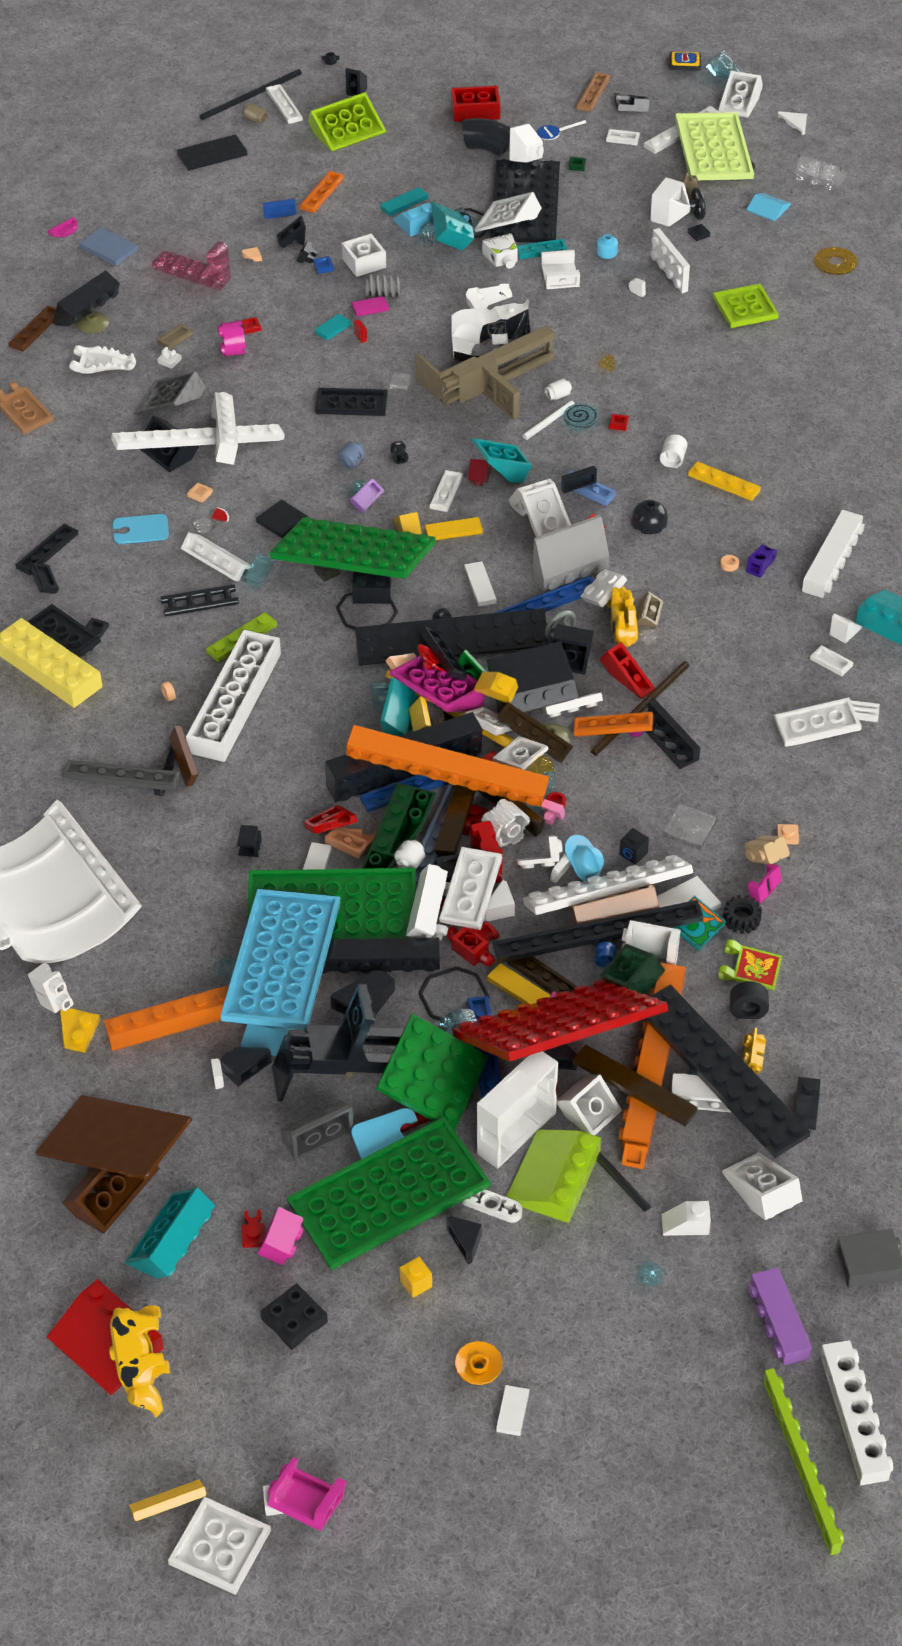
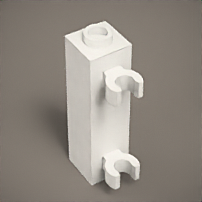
M428 864L420 872L406 936L410 938H431L433 936L434 938L439 937V940H442L443 935H447L448 927L437 925L436 922L442 895L446 897L450 882H446L448 871L441 869L437 865Z

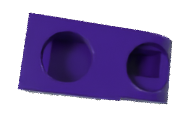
M762 544L748 557L746 572L761 578L765 570L775 560L777 550Z

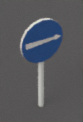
M586 120L562 128L553 125L542 126L537 130V135L542 139L552 140L560 135V131L585 124Z

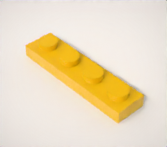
M698 461L688 473V476L750 501H753L761 491V486Z

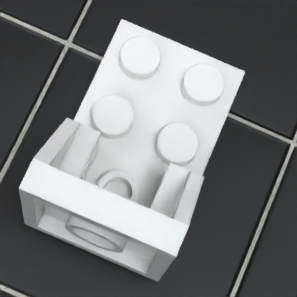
M551 479L518 488L509 499L512 508L522 517L528 515L536 538L571 525L557 487Z

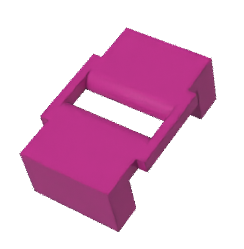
M767 864V874L761 882L751 881L748 884L750 899L753 897L755 902L761 903L774 891L781 882L780 866ZM767 879L769 880V891L767 889Z

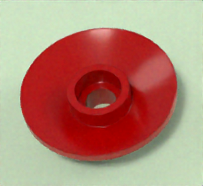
M422 644L417 646V650L423 659L422 664L427 669L431 670L434 668L446 672L430 648Z

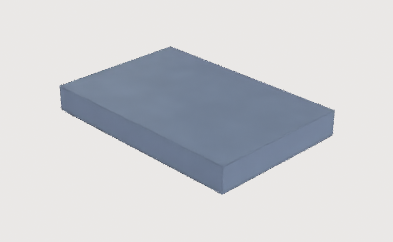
M102 227L79 243L80 248L115 266L138 250V245Z

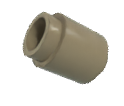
M252 103L244 108V117L257 124H262L266 121L268 113L265 109Z

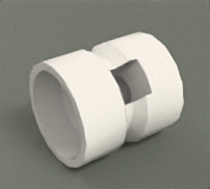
M673 434L665 439L660 455V461L664 466L678 468L683 463L687 441L682 436Z

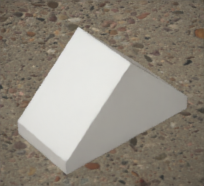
M834 613L830 635L847 643L862 626Z
M503 880L490 897L483 920L485 922L515 916V903L507 881Z

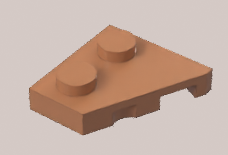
M338 827L325 836V843L360 859L370 849L377 831H374V835L362 833V829Z

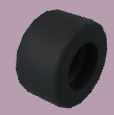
M746 981L735 985L730 991V1011L733 1016L738 1019H760L764 1017L769 1011V996L766 987L754 981Z

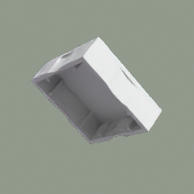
M543 1051L529 1055L477 1103V1154L498 1169L538 1129L556 1114V1084L558 1077V1062Z

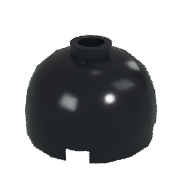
M645 500L638 503L634 508L631 524L635 530L638 529L643 534L652 535L662 532V529L667 527L668 514L660 502Z

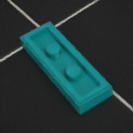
M418 187L380 204V209L388 216H392L429 199V194Z
M564 239L517 246L520 260L540 257L541 252L568 250Z

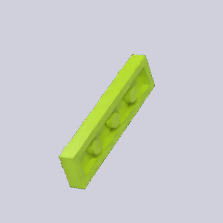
M264 612L207 647L206 653L219 663L230 656L243 630L265 634L277 626V621Z

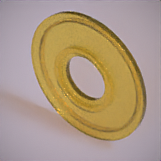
M840 247L822 249L815 255L814 259L818 269L833 275L850 273L858 264L854 253ZM839 257L843 260V263L834 265L829 262V259Z

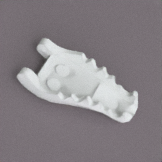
M77 345L74 347V354L81 357L80 363L73 360L70 362L69 368L83 374L105 370L130 371L135 367L136 359L133 353L130 356H126L125 354H120L119 350L115 351L112 347L108 350L106 346L101 348L98 345L85 348Z

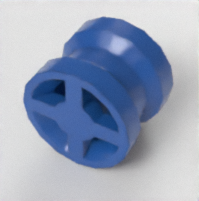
M610 942L598 943L595 949V964L599 967H613L616 963V946Z

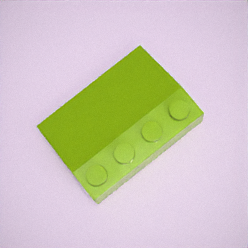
M366 92L312 110L308 118V123L314 134L331 152L387 132Z
M538 1129L506 1197L519 1202L522 1208L569 1223L597 1161L598 1154L601 1151V1137L583 1131Z

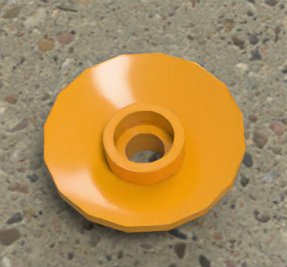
M476 1341L468 1343L456 1355L455 1367L457 1373L464 1381L470 1384L483 1385L490 1383L502 1371L503 1360L501 1353L495 1346L487 1342ZM477 1364H480L483 1366V1368L477 1369L475 1368V1366Z

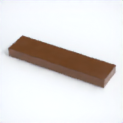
M47 306L9 342V347L22 352L27 349L53 323L56 308Z

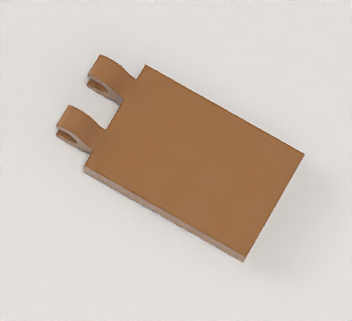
M13 381L9 383L11 390H9L10 393L7 395L0 388V410L22 434H26L54 420L51 413L26 386L20 388Z

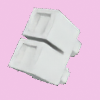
M43 963L28 974L37 998L43 1007L56 1013L60 1009L66 1011L73 1006L74 1003L69 996L67 986L59 971L52 972L50 966Z

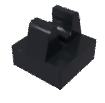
M310 241L305 243L300 250L297 262L313 263V259L317 255V252L312 248L313 243Z

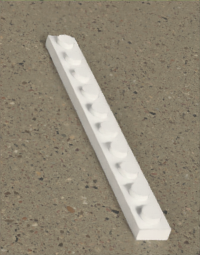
M279 424L236 426L238 443L280 441L285 436ZM216 428L112 433L111 440L117 450L216 444Z

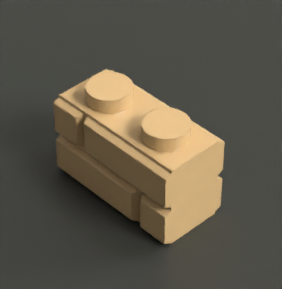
M762 835L755 840L745 843V855L753 863L773 864L779 861V859L788 857L790 853L783 836Z

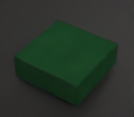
M570 157L569 170L585 171L586 158Z

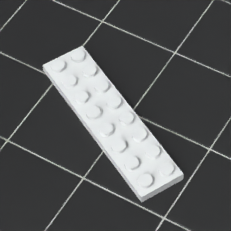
M670 855L665 857V860L648 861L646 865L640 867L637 865L629 866L625 871H610L606 876H592L584 882L573 881L565 887L554 886L546 892H532L529 896L524 897L523 901L529 910L535 915L691 874L693 869L691 864L677 855Z

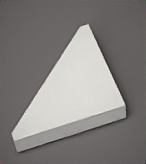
M778 111V118L784 119L789 126L796 128L802 132V135H805L807 114Z

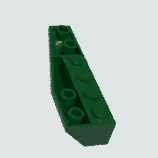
M397 783L362 869L394 867L397 863L394 855L404 841L414 840L423 828L436 792Z

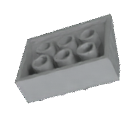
M601 515L534 538L533 579L543 592L555 590L557 587L609 569L610 555Z

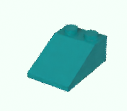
M435 202L431 203L436 240L459 250H464L474 240L471 224L459 212Z
M473 438L472 442L486 461L503 475L507 481L511 483H524L532 465L517 445Z

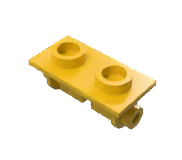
M755 1027L743 1039L742 1046H744V1052L741 1055V1059L756 1074H759L763 1068L764 1057L760 1055L764 1054L766 1039L762 1034H757V1028Z

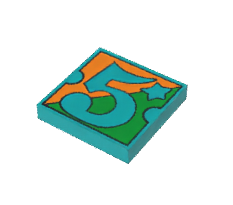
M694 895L689 901L698 900L704 916L703 921L673 928L681 930L680 936L696 950L700 951L725 926L726 921Z

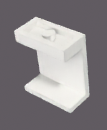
M574 250L541 252V267L546 289L580 287V272L575 267Z
M630 920L628 929L624 928L622 941H625L621 948V956H624L623 965H628L631 953L666 959V964L676 965L681 930Z

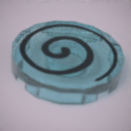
M573 404L564 411V422L571 429L584 431L587 428L595 427L598 423V411L591 405Z

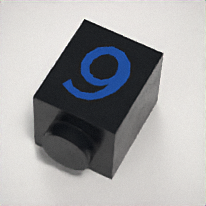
M632 828L620 840L619 855L636 865L648 853L649 838Z

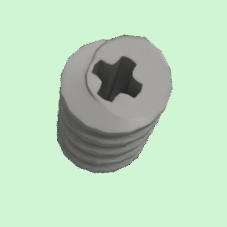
M370 275L366 280V296L371 291L372 296H375L376 292H378L379 297H381L384 292L385 297H388L391 292L392 297H395L396 293L400 297L399 276H396L395 281H393L392 276L386 280L385 275H383L382 280H380L379 276L376 275L375 280H373L372 275Z

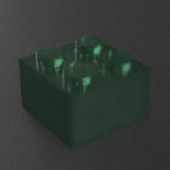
M625 944L600 976L608 984L615 983L616 986L636 990L640 994H647L665 972V969L652 953Z

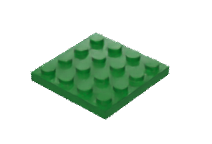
M412 1014L375 1089L433 1122L445 1116L455 1130L489 1056L417 1015Z

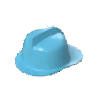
M574 835L568 838L565 843V852L577 876L583 881H587L592 876H599L604 865L601 851L593 847L590 841L583 836Z

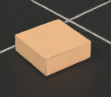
M197 483L187 492V496L203 503L213 493V490L210 487Z

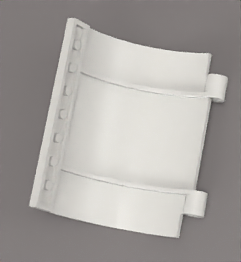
M58 800L43 814L45 817L32 829L14 841L0 846V950L7 949L12 945L22 960L33 963L64 961L88 951L112 937L142 907L66 807Z

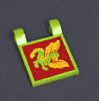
M732 939L727 940L725 953L739 954L735 971L728 966L722 965L718 978L741 983L754 981L761 983L766 989L775 990L782 956L740 945Z

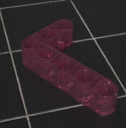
M216 242L207 252V264L168 251H162L152 262V266L156 271L160 270L169 275L173 274L176 275L175 277L188 279L197 284H204V286L213 289L217 288L219 291L231 279L228 247L223 242Z

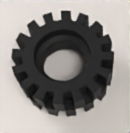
M737 895V899L733 896L731 901L727 900L723 913V919L726 921L725 925L728 924L727 928L729 930L733 928L735 933H737V930H740V934H744V930L747 933H751V929L755 931L761 921L762 908L759 906L760 903L758 901L755 902L753 897L749 900L747 895L744 898H741V895ZM745 911L750 916L741 918L736 916L735 912Z

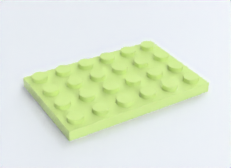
M737 112L677 113L675 115L689 176L696 175L698 181L754 178V171Z

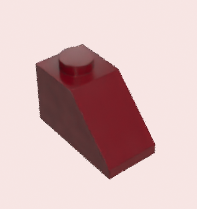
M470 458L468 480L472 481V485L478 486L488 483L492 465L486 460Z

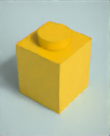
M420 1257L399 1267L400 1282L412 1298L432 1287V1273Z

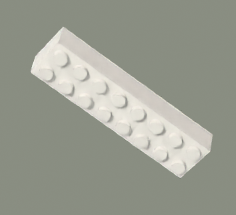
M243 630L186 736L191 754L222 762L226 761L281 655L280 638Z

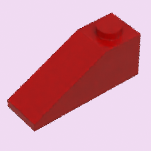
M622 642L608 650L599 659L612 677L640 699L655 689Z

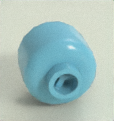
M610 234L599 237L596 245L597 255L603 259L614 258L618 252L617 239Z

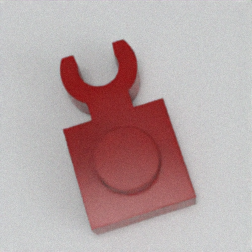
M245 1210L244 1219L247 1224H242L243 1248L260 1247L265 1236V1223H260L262 1220L261 1210H257V1216L254 1218L249 1217L248 1210Z

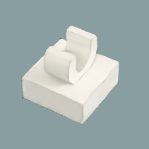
M165 347L161 352L162 355L157 359L158 364L172 369L182 360V357L174 349L170 351L168 347Z

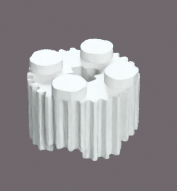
M501 799L493 810L483 815L482 822L491 821L496 833V841L502 847L510 843L514 845L523 839V830L529 824L530 818L513 802Z

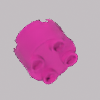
M241 320L227 323L221 322V325L217 326L218 336L222 337L223 342L220 343V351L222 355L225 354V357L246 355L244 330L239 326L242 325Z

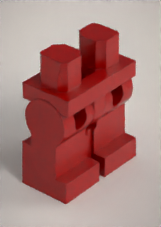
M489 820L472 824L470 848L502 854V861L495 880V884L501 883L503 851L502 848H498L496 833L492 823Z

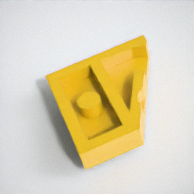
M71 1008L66 1011L60 1009L64 1047L85 1053L100 1022V1015Z

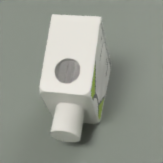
M511 233L482 240V253L496 267L505 265L507 268L514 267L518 258V250Z

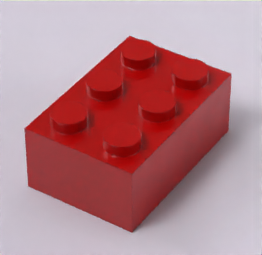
M498 85L451 88V106L454 122H462L464 119L471 118L500 119L501 103Z

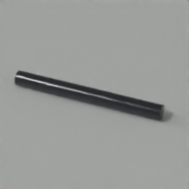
M599 1152L597 1162L644 1212L650 1209V1204Z

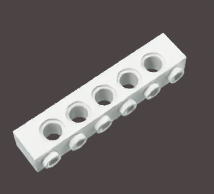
M850 1340L822 1345L820 1357L859 1484L866 1485L889 1481L891 1471H893V1462L890 1456L887 1457L885 1451L886 1440L883 1434L880 1435L878 1429L879 1418L876 1412L873 1413L871 1407L873 1404L870 1391H866L864 1385L866 1383L864 1371L859 1370L858 1352L852 1348ZM843 1367V1368H846V1369H848V1370H847V1371H844V1370H841L840 1368ZM846 1389H853L855 1392H849ZM853 1410H859L862 1413L858 1414L853 1412ZM859 1432H866L869 1435H862ZM870 1453L875 1455L876 1457L872 1458L867 1456L866 1454Z

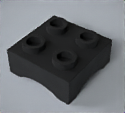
M297 1283L260 1311L263 1322L291 1350L297 1347L311 1333L328 1323L327 1313Z

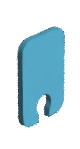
M164 514L121 517L113 521V529L121 527L130 529L126 534H114V541L118 544L159 541L169 537L168 518Z
M403 1108L356 1124L352 1128L351 1135L360 1159L404 1138L405 1136L402 1135L400 1128L407 1123H416L415 1113L409 1108Z

